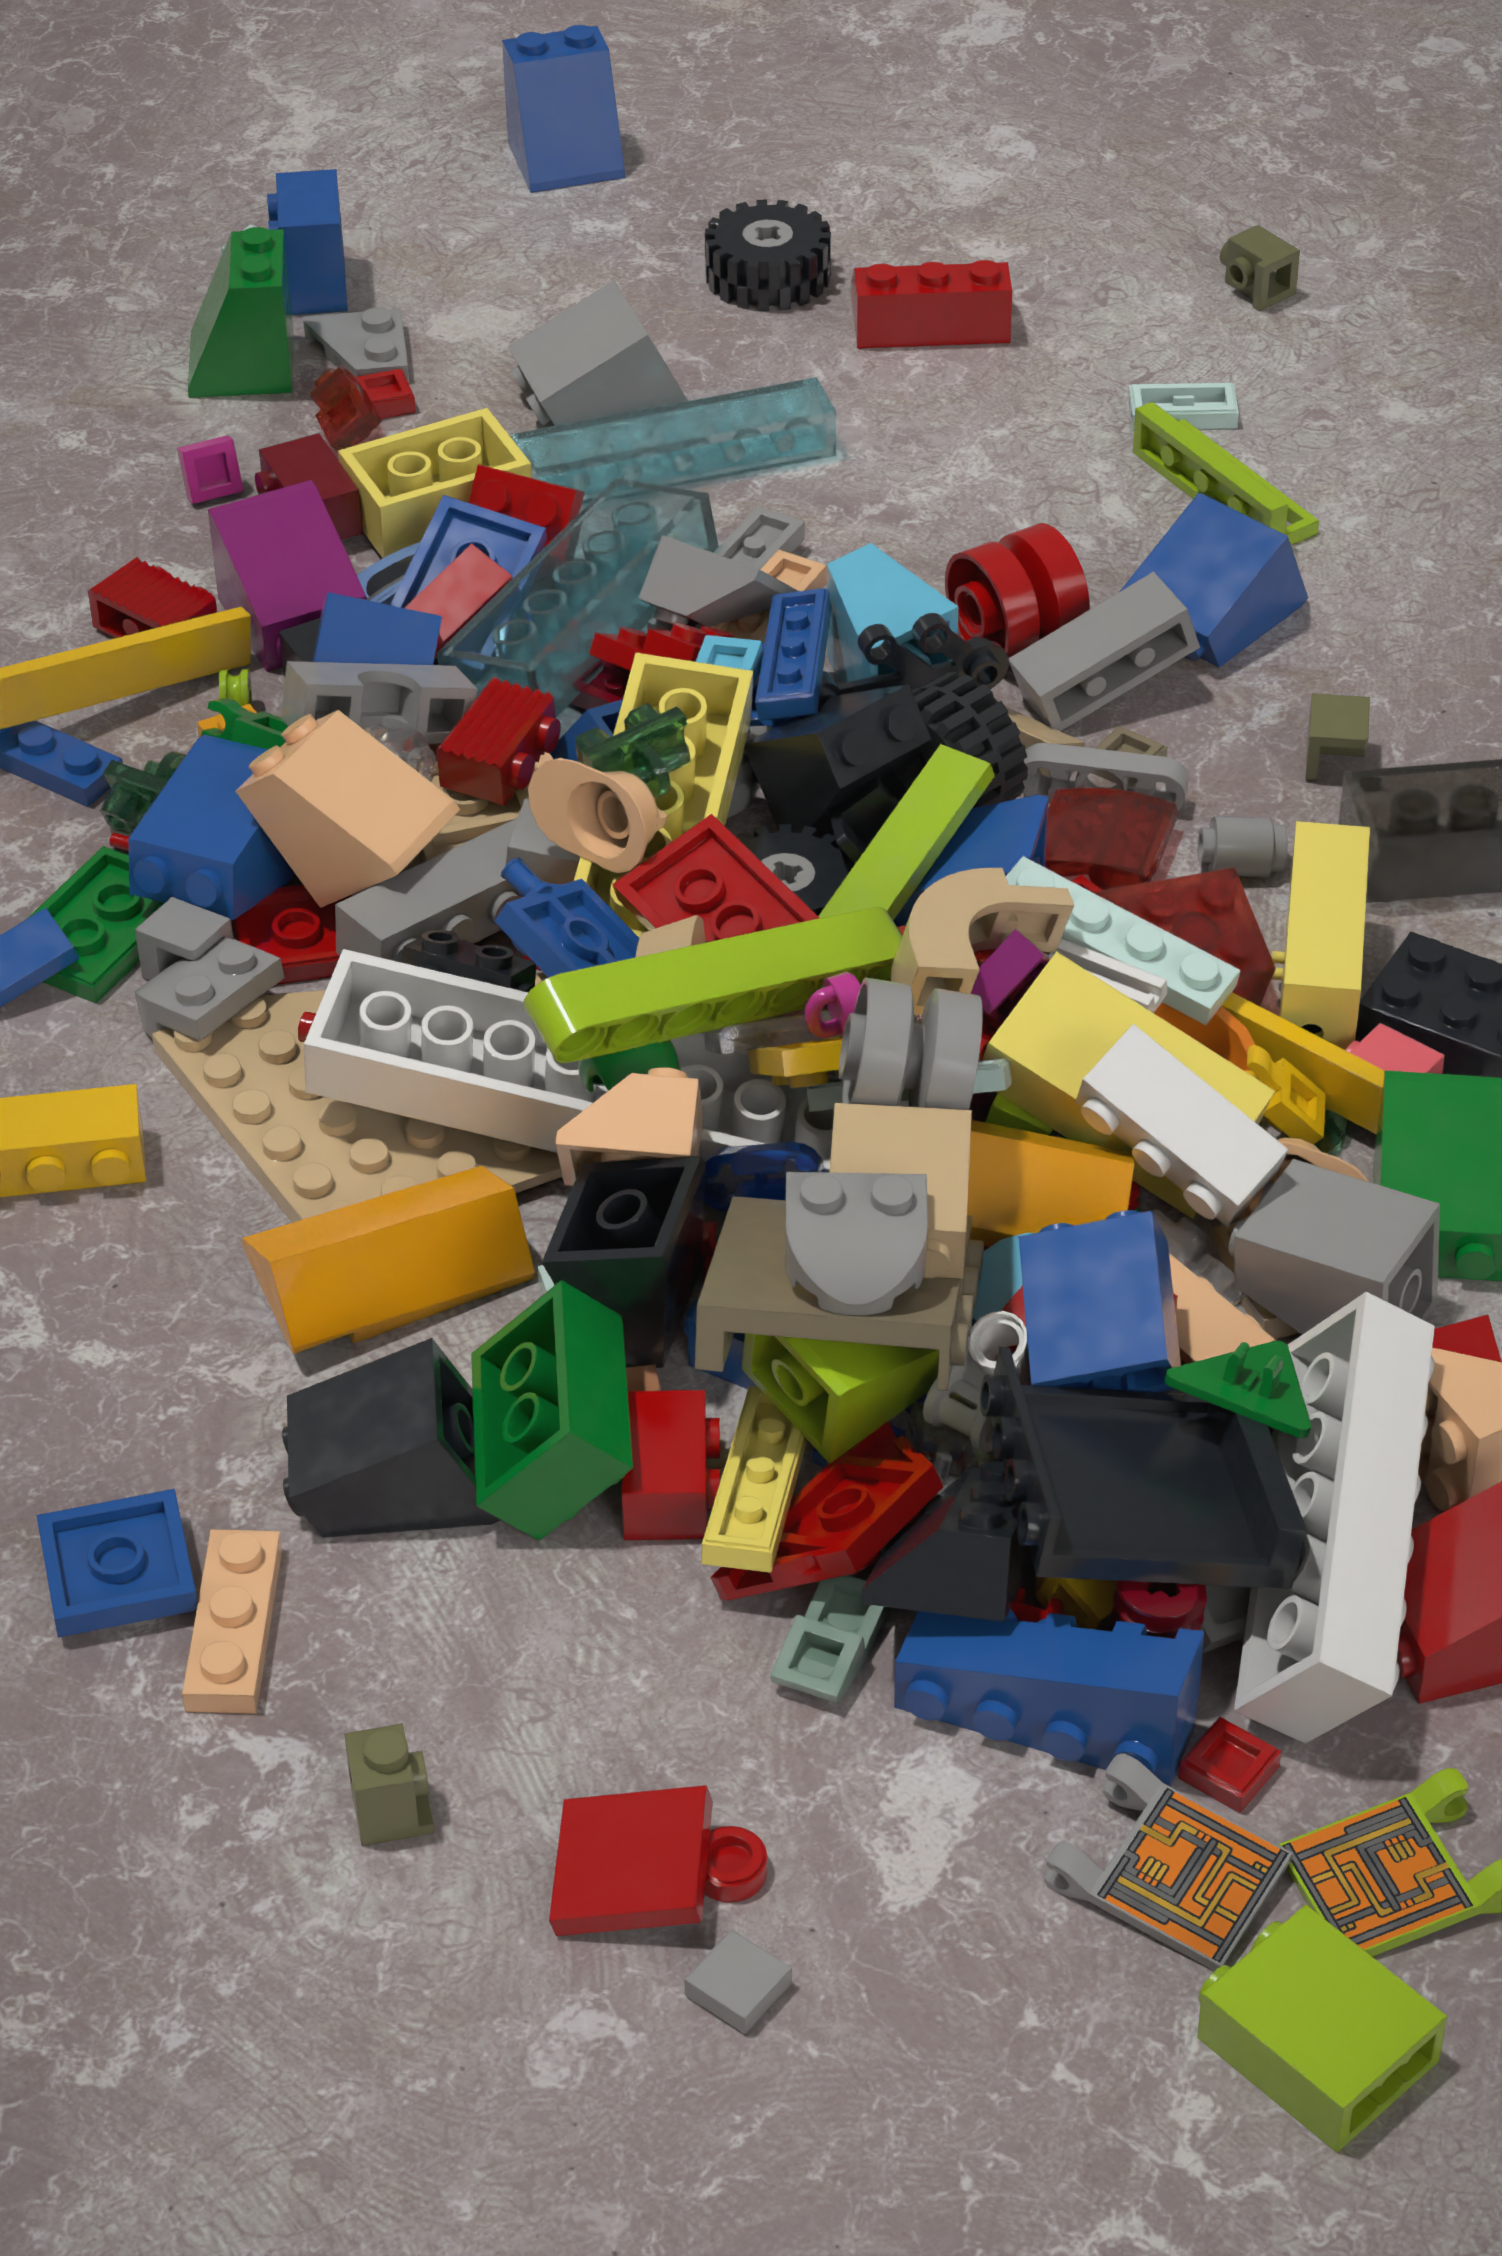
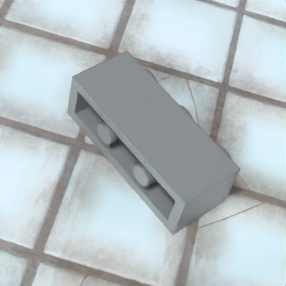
M1152 572L1010 657L1009 663L1022 697L1046 725L1062 731L1200 648L1188 609L1155 572Z

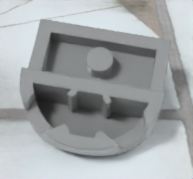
M221 938L197 960L181 957L135 991L143 1029L152 1037V1033L169 1027L201 1041L284 979L282 962L280 957L231 938Z
M786 1172L785 1269L793 1287L800 1284L806 1290L816 1295L821 1309L835 1314L851 1316L874 1315L888 1311L892 1308L893 1300L896 1296L902 1294L911 1286L918 1289L924 1277L928 1228L927 1174Z

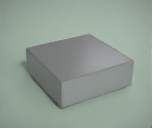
M731 1929L684 1979L685 1996L746 2034L792 1984V1967Z

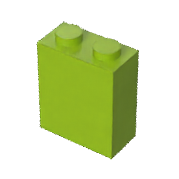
M1305 1904L1283 1924L1280 1921H1274L1269 1924L1256 1938L1251 1951L1234 1966L1223 1965L1207 1978L1198 1996L1200 2013L1197 2038L1338 2153L1440 2061L1447 2015Z

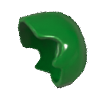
M671 1040L655 1042L578 1062L579 1076L588 1092L594 1091L593 1085L605 1086L607 1090H611L631 1073L648 1075V1071L653 1068H673L681 1071L679 1058Z

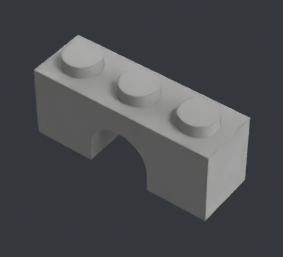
M287 661L281 719L289 727L305 715L311 714L315 720H318L339 710L361 728H386L407 735L413 743L442 744L475 701L477 687L456 666Z

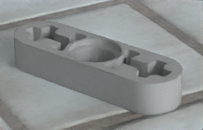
M1037 743L1026 749L1027 758L1024 759V763L1028 767V777L1023 781L1025 786L1023 794L1027 797L1033 795L1049 796V803L1154 816L1174 814L1184 805L1189 775L1185 767L1172 758L1053 743ZM1040 768L1049 769L1050 777L1041 776ZM1070 770L1077 771L1075 781H1070ZM1095 771L1108 772L1117 779L1118 784L1108 788L1094 785L1087 775ZM1130 777L1136 778L1134 788H1128ZM1155 782L1166 783L1167 791L1157 790ZM1151 804V808L1157 805L1159 811H1160V809H1161L1162 807H1163V809H1162L1161 813L1159 814V812H1158V810H1157L1156 807L1153 808V809H1151V810H1149V805Z

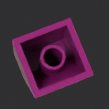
M312 480L208 509L218 600L225 610L243 607L251 615V649L266 672L283 667L279 631L320 618L323 601L328 592L367 600L366 594L319 491Z

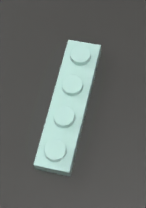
M1024 856L1006 876L1009 885L1068 888L1074 908L1061 938L1167 979V995L1162 1002L1204 1025H1207L1237 985L1240 974L1239 969Z

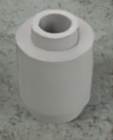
M1213 816L1209 828H1200L1198 836L1199 863L1208 864L1211 876L1268 878L1270 872H1283L1285 869L1288 850L1287 829L1285 825L1273 824L1271 818Z

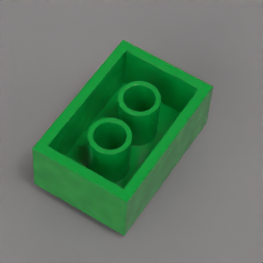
M561 1280L471 1353L476 1505L539 1541L563 1522L571 1520L581 1508L608 1487L620 1482L633 1469L622 1316Z

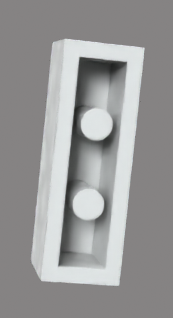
M1135 1024L1123 1034L1083 1078L1075 1101L1081 1106L1083 1117L1093 1128L1105 1135L1114 1133L1132 1148V1155L1142 1168L1156 1177L1165 1175L1184 1191L1183 1196L1197 1213L1207 1219H1214L1216 1217L1227 1227L1235 1221L1278 1172L1288 1152V1149Z

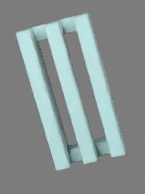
M1234 383L1129 385L1128 402L1130 417L1132 418V430H1134L1135 408L1149 402H1154L1177 421L1184 418L1197 429H1238L1239 412Z

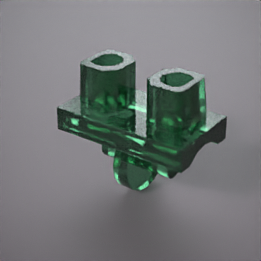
M647 703L630 711L624 720L625 730L614 736L609 737L604 730L596 727L577 736L575 742L578 762L600 772L623 771L636 775L648 786L654 798H659L670 791L671 783L668 773L690 762V753L684 737L687 719L686 715L677 706L660 713Z
M171 751L163 757L160 763L149 760L144 767V771L111 760L103 772L111 790L100 810L107 824L115 830L127 834L132 833L186 755L177 751Z

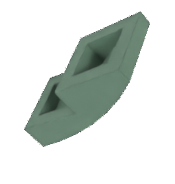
M851 1575L821 1580L805 1616L796 1615L770 1674L771 1682L838 1704L863 1666L891 1607L861 1604V1591L867 1580Z

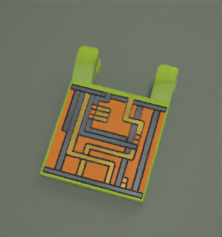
M1447 1768L1435 1773L1410 1793L1277 1844L1293 1853L1292 1861L1287 1867V1871L1307 1905L1372 1957L1476 1915L1502 1913V1859L1493 1862L1467 1882L1430 1824L1458 1820L1468 1811V1803L1464 1798L1469 1790L1468 1783L1455 1768Z

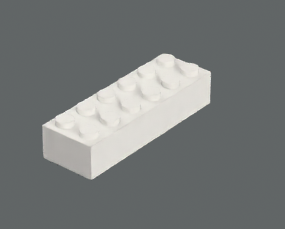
M1368 1292L1363 1293L1288 1344L1312 1426L1307 1438H1297L1273 1428L1272 1439L1307 1528V1534L1292 1589L1251 1587L1234 1711L1305 1744L1391 1697L1399 1678V1665L1396 1660L1400 1627L1407 1610L1404 1590L1407 1564L1414 1548L1411 1529L1414 1502L1418 1497L1421 1487L1418 1468L1421 1442L1428 1425V1420L1425 1416L1428 1382L1434 1370V1358L1431 1354L1435 1326Z

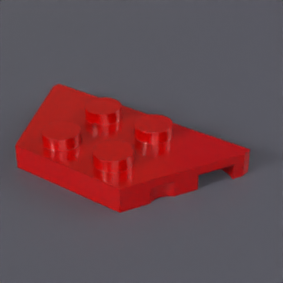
M887 1421L832 1463H829L791 1499L771 1573L720 1567L710 1578L721 1600L729 1601L857 1573L859 1570L874 1563L880 1555V1550L903 1527L913 1523L923 1513V1507L944 1486L933 1464L922 1453L917 1454L913 1445L904 1436L897 1438L890 1423Z

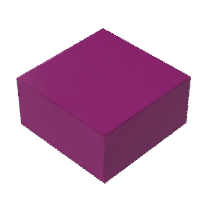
M1015 929L979 967L980 970L970 994L980 995L982 1009L992 1018L1003 1024L1050 961V958L1032 941Z

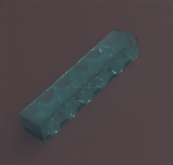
M817 377L514 433L510 434V437L531 462L533 479L583 491L585 493L582 504L836 456V410Z

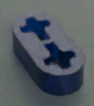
M784 1142L721 1148L708 1156L705 1161L704 1201L716 1210L727 1212L733 1196L786 1201V1178L767 1179V1173L782 1171L788 1159L796 1160L798 1170L825 1173V1167L821 1156L814 1148L805 1143ZM723 1164H730L734 1175L754 1174L755 1180L743 1181L738 1185L734 1194H727L725 1185L723 1183H714L712 1177L718 1175Z

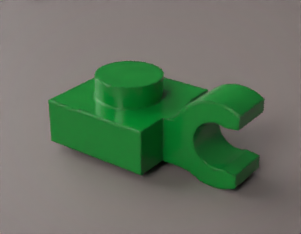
M229 698L209 701L207 708L219 712L224 717L225 728L223 731L218 728L202 730L201 736L208 735L264 749H270L277 745L281 747L286 742L281 734L288 726L281 717L265 711L259 713L248 711L241 707L239 703Z

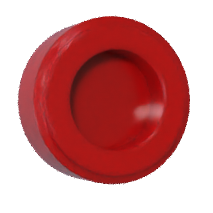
M724 1826L711 1830L705 1895L716 1901L729 1903L740 1902L754 1896L761 1890L767 1879V1850L763 1841L755 1833L742 1827Z

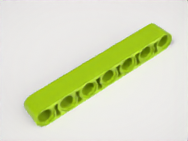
M871 907L560 973L543 980L532 988L524 998L523 1007L554 1059L560 1063H571L655 1042L668 1041L804 1010L810 997L817 990L824 988V980L826 978L844 972L853 974L860 986L864 978L891 981L892 963L903 935L886 909Z

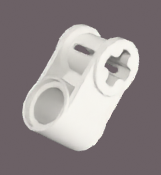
M1005 1311L991 1312L981 1317L972 1326L971 1336L968 1337L965 1366H952L948 1391L937 1390V1378L927 1394L923 1408V1416L926 1422L937 1428L948 1425L970 1437L972 1446L984 1453L993 1450V1424L991 1417H984L981 1413V1385L986 1374H994L996 1365L994 1360L999 1352V1347L1018 1345L1012 1357L1021 1385H1031L1027 1330L1021 1319L1015 1314Z

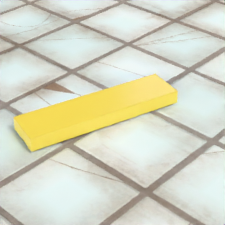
M749 1386L703 1538L701 1564L771 1573L808 1440L758 1386Z

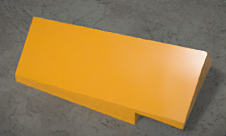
M971 1120L967 1215L973 1216L971 1240L984 1241V1246L991 1247L1004 1238L1024 1233H1038L1042 1228L1051 1224L1067 1223L1075 1226L1105 1220L1115 1212L1128 1210L1134 1170L1132 1152Z
M478 1166L246 1236L241 1240V1245L292 1355L345 1335H349L352 1343L355 1344L534 1279L535 1276L514 1187L484 1166Z

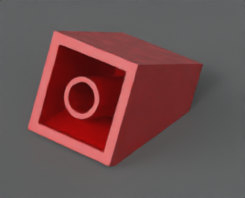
M1501 1481L1411 1529L1414 1548L1407 1564L1404 1590L1407 1610L1400 1627L1396 1662L1399 1665L1398 1679H1406L1418 1704L1502 1684Z

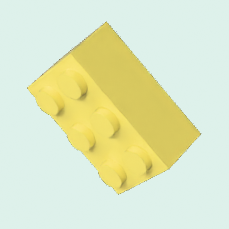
M488 408L338 450L339 462L359 489L362 531L382 558L421 542L443 495L468 503L478 464L532 478L531 462Z

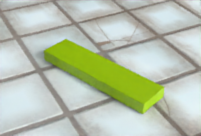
M940 744L818 917L824 918L871 907H882L886 909L894 921L995 775L991 763Z

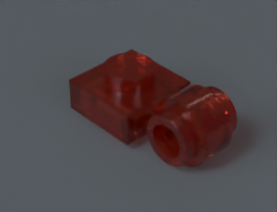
M340 365L335 370L329 368L314 381L316 388L310 392V396L321 409L315 416L330 446L337 452L364 441L382 422L367 392L362 388L358 379L345 366Z

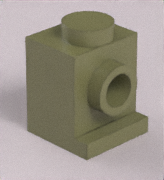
M1259 225L1228 238V241L1221 249L1219 257L1220 262L1226 266L1225 283L1253 299L1252 307L1260 312L1296 294L1299 249Z
M403 1723L344 1733L350 1786L361 1846L435 1833L428 1798L429 1786L422 1750L408 1752Z

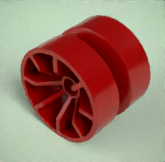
M1038 523L1005 535L999 542L989 541L954 554L947 563L945 593L946 598L959 607L958 633L960 637L965 641L975 637H983L997 642L1003 647L1008 658L1090 610L1088 586L1076 553L1067 539L1056 528L1046 523Z

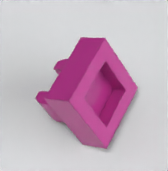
M228 435L177 448L187 499L192 504L244 491L234 440Z

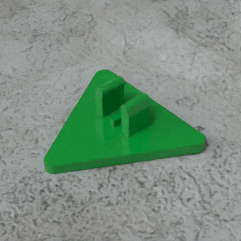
M1271 1341L1252 1347L1248 1343L1242 1342L1234 1352L1170 1368L1166 1372L1165 1383L1172 1388L1297 1438H1307L1310 1434L1312 1425L1289 1347L1284 1342Z

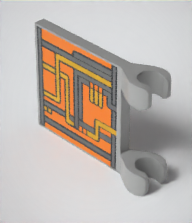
M1118 1754L1106 1769L1107 1781L1104 1784L1103 1793L1111 1802L1125 1808L1143 1811L1104 1871L1077 1847L1067 1842H1060L1047 1857L1046 1865L1048 1870L1045 1873L1044 1881L1051 1890L1063 1896L1089 1901L1215 1971L1229 1962L1292 1861L1293 1853L1164 1784L1137 1759L1127 1754Z

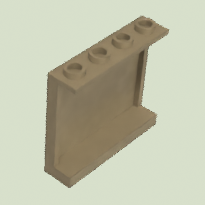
M732 1197L697 1303L695 1369L723 1372L734 1333L938 1349L937 1390L948 1391L952 1366H965L968 1337L971 1336L973 1309L976 1308L978 1281H981L984 1241L971 1240L973 1216L967 1215L963 1279L923 1277L918 1289L911 1286L905 1292L896 1296L890 1310L874 1315L851 1316L835 1314L821 1309L816 1295L806 1290L800 1284L793 1287L790 1283L785 1269L786 1201Z

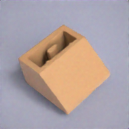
M1432 1348L1431 1356L1434 1358V1370L1428 1382L1425 1416L1427 1417L1428 1425L1421 1442L1418 1475L1421 1482L1425 1485L1433 1504L1439 1510L1447 1511L1502 1481V1362Z

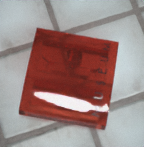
M1058 789L1048 808L1046 869L1062 877L1088 874L1090 881L1105 892L1151 887L1179 815L1177 806L1174 803L1157 797L1118 789Z

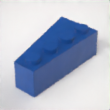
M1011 1609L1005 1622L918 1611L895 1660L894 1708L911 1712L913 1715L924 1720H938L978 1732L992 1740H1006L1049 1753L1063 1761H1077L1104 1770L1107 1769L1115 1756L1127 1754L1137 1759L1161 1782L1171 1787L1196 1725L1205 1631L1179 1628L1175 1639L1146 1636L1145 1624L1116 1621L1112 1632L1078 1628L1075 1616L1048 1613L1045 1619L1035 1623L1019 1621Z

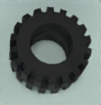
M948 672L912 691L931 740L891 791L892 795L899 802L940 744L991 763L995 776L973 808L1014 800L1022 795L1025 789L1023 781L1028 777V767L1024 763V759L1027 758L1025 745L1020 741L1019 735L1021 733L1016 722H1012L1009 717L1008 709L1002 701L998 702L994 698L993 692L984 684L979 686L975 678L966 674L960 677L957 672Z

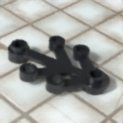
M928 613L921 616L912 628V635L924 652L934 654L941 651L952 660L933 665L928 664L897 642L885 625L873 624L865 628L859 635L858 647L869 663L874 665L886 663L897 672L836 684L830 674L823 671L819 703L832 696L909 684L911 691L948 672H957L960 677L966 674L975 678L979 686L984 684L989 689H992L1005 677L1009 667V658L1000 644L987 638L975 637L965 641L951 631L943 617L937 613ZM938 629L934 635L926 637L931 631ZM884 640L881 645L872 648L875 643Z

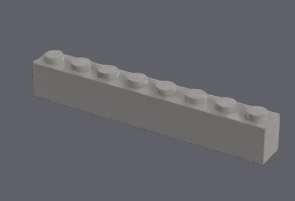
M743 756V762L740 763L727 818L751 807L753 768L748 756ZM518 817L335 904L336 953L341 955L342 950L346 949L394 961L398 952L403 949V946L420 938L426 931H451L459 936V940H465L474 944L502 930L495 922L496 917L507 902L523 898L506 879L500 876L503 868L506 866L507 847Z

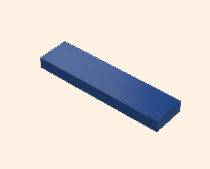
M820 588L775 594L772 597L755 700L759 721L817 714L832 610L829 589Z

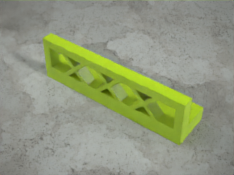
M1149 402L1135 408L1133 453L1192 499L1200 492L1287 535L1291 545L1318 534L1319 520L1184 418L1177 421L1154 402Z

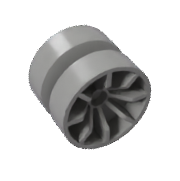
M864 978L859 989L854 1013H849L843 1033L839 1060V1079L843 1080L842 1103L899 1106L904 1089L909 1090V1107L969 1110L976 1079L982 1034V1000L980 995L935 988L924 1006L920 1024H914V998L910 984Z

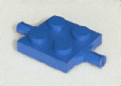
M520 857L514 858L503 868L500 876L506 879L523 898L507 902L496 917L495 922L512 939L515 948L523 955L529 957L548 978L560 973L635 958L639 937L582 878L566 884L542 882Z

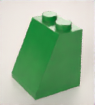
M252 227L244 231H231L191 329L188 397L293 393L294 329L284 229L268 230L263 227Z
M1385 1070L1373 1161V1183L1440 1204L1438 1277L1502 1282V1078Z

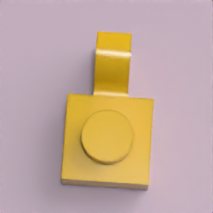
M1254 1044L1250 1046L1247 1053V1066L1250 1071L1245 1072L1275 1090L1264 1113L1268 1123L1275 1130L1284 1132L1290 1138L1301 1139L1311 1144L1323 1139L1326 1093L1285 1058L1274 1063L1265 1049Z

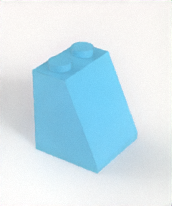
M872 543L827 564V589H829L832 604L827 639V657L839 684L897 672L886 663L880 665L869 663L859 649V635L865 628L873 624L885 625L897 642L930 665L952 661L941 651L934 654L924 652L914 639L912 628L921 616L928 613H937L943 617L951 631L958 635L959 607ZM938 629L931 631L926 637L934 635ZM884 640L878 641L872 648L878 647Z

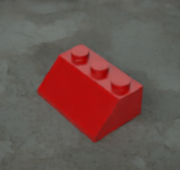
M978 260L969 264L926 262L913 266H892L880 263L870 267L854 268L851 280V300L857 349L1011 343L1013 290L1008 262L996 263L991 260Z

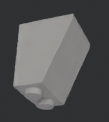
M615 280L508 346L518 364L510 372L527 397L529 405L542 425L552 420L562 438L677 414L692 407Z
M1293 1159L1276 1182L1270 1181L1265 1186L1259 1204L1249 1218L1238 1221L1233 1229L1228 1252L1229 1256L1234 1258L1235 1288L1301 1334L1306 1333L1365 1292L1426 1321L1437 1306L1440 1204Z

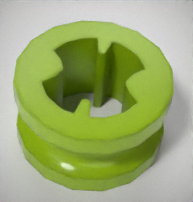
M242 669L241 673L237 676L230 675L228 670H220L219 699L229 698L241 706L250 703L253 707L250 670Z

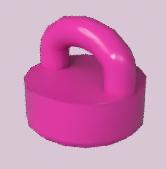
M844 972L826 978L824 980V988L817 990L810 997L805 1007L804 1017L808 1030L815 1036L829 1038L840 1035L843 1039L849 1013H854L857 996L861 987L853 974ZM827 1004L832 1020L824 1022L821 1019V1010Z

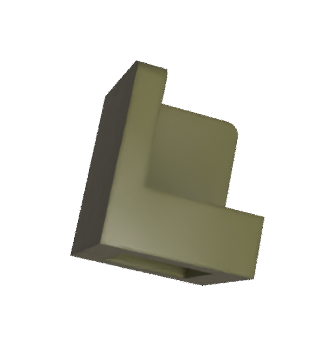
M1312 693L1307 735L1305 780H1317L1320 754L1365 757V749L1368 747L1370 697Z

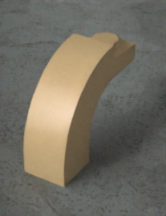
M1003 868L970 869L948 875L936 881L919 896L913 906L892 963L891 982L910 984L914 998V1015H922L924 1006L935 988L970 994L980 970L974 952L997 949L1015 929L1032 941L1042 952H1056L1074 908L1068 888L1009 885Z

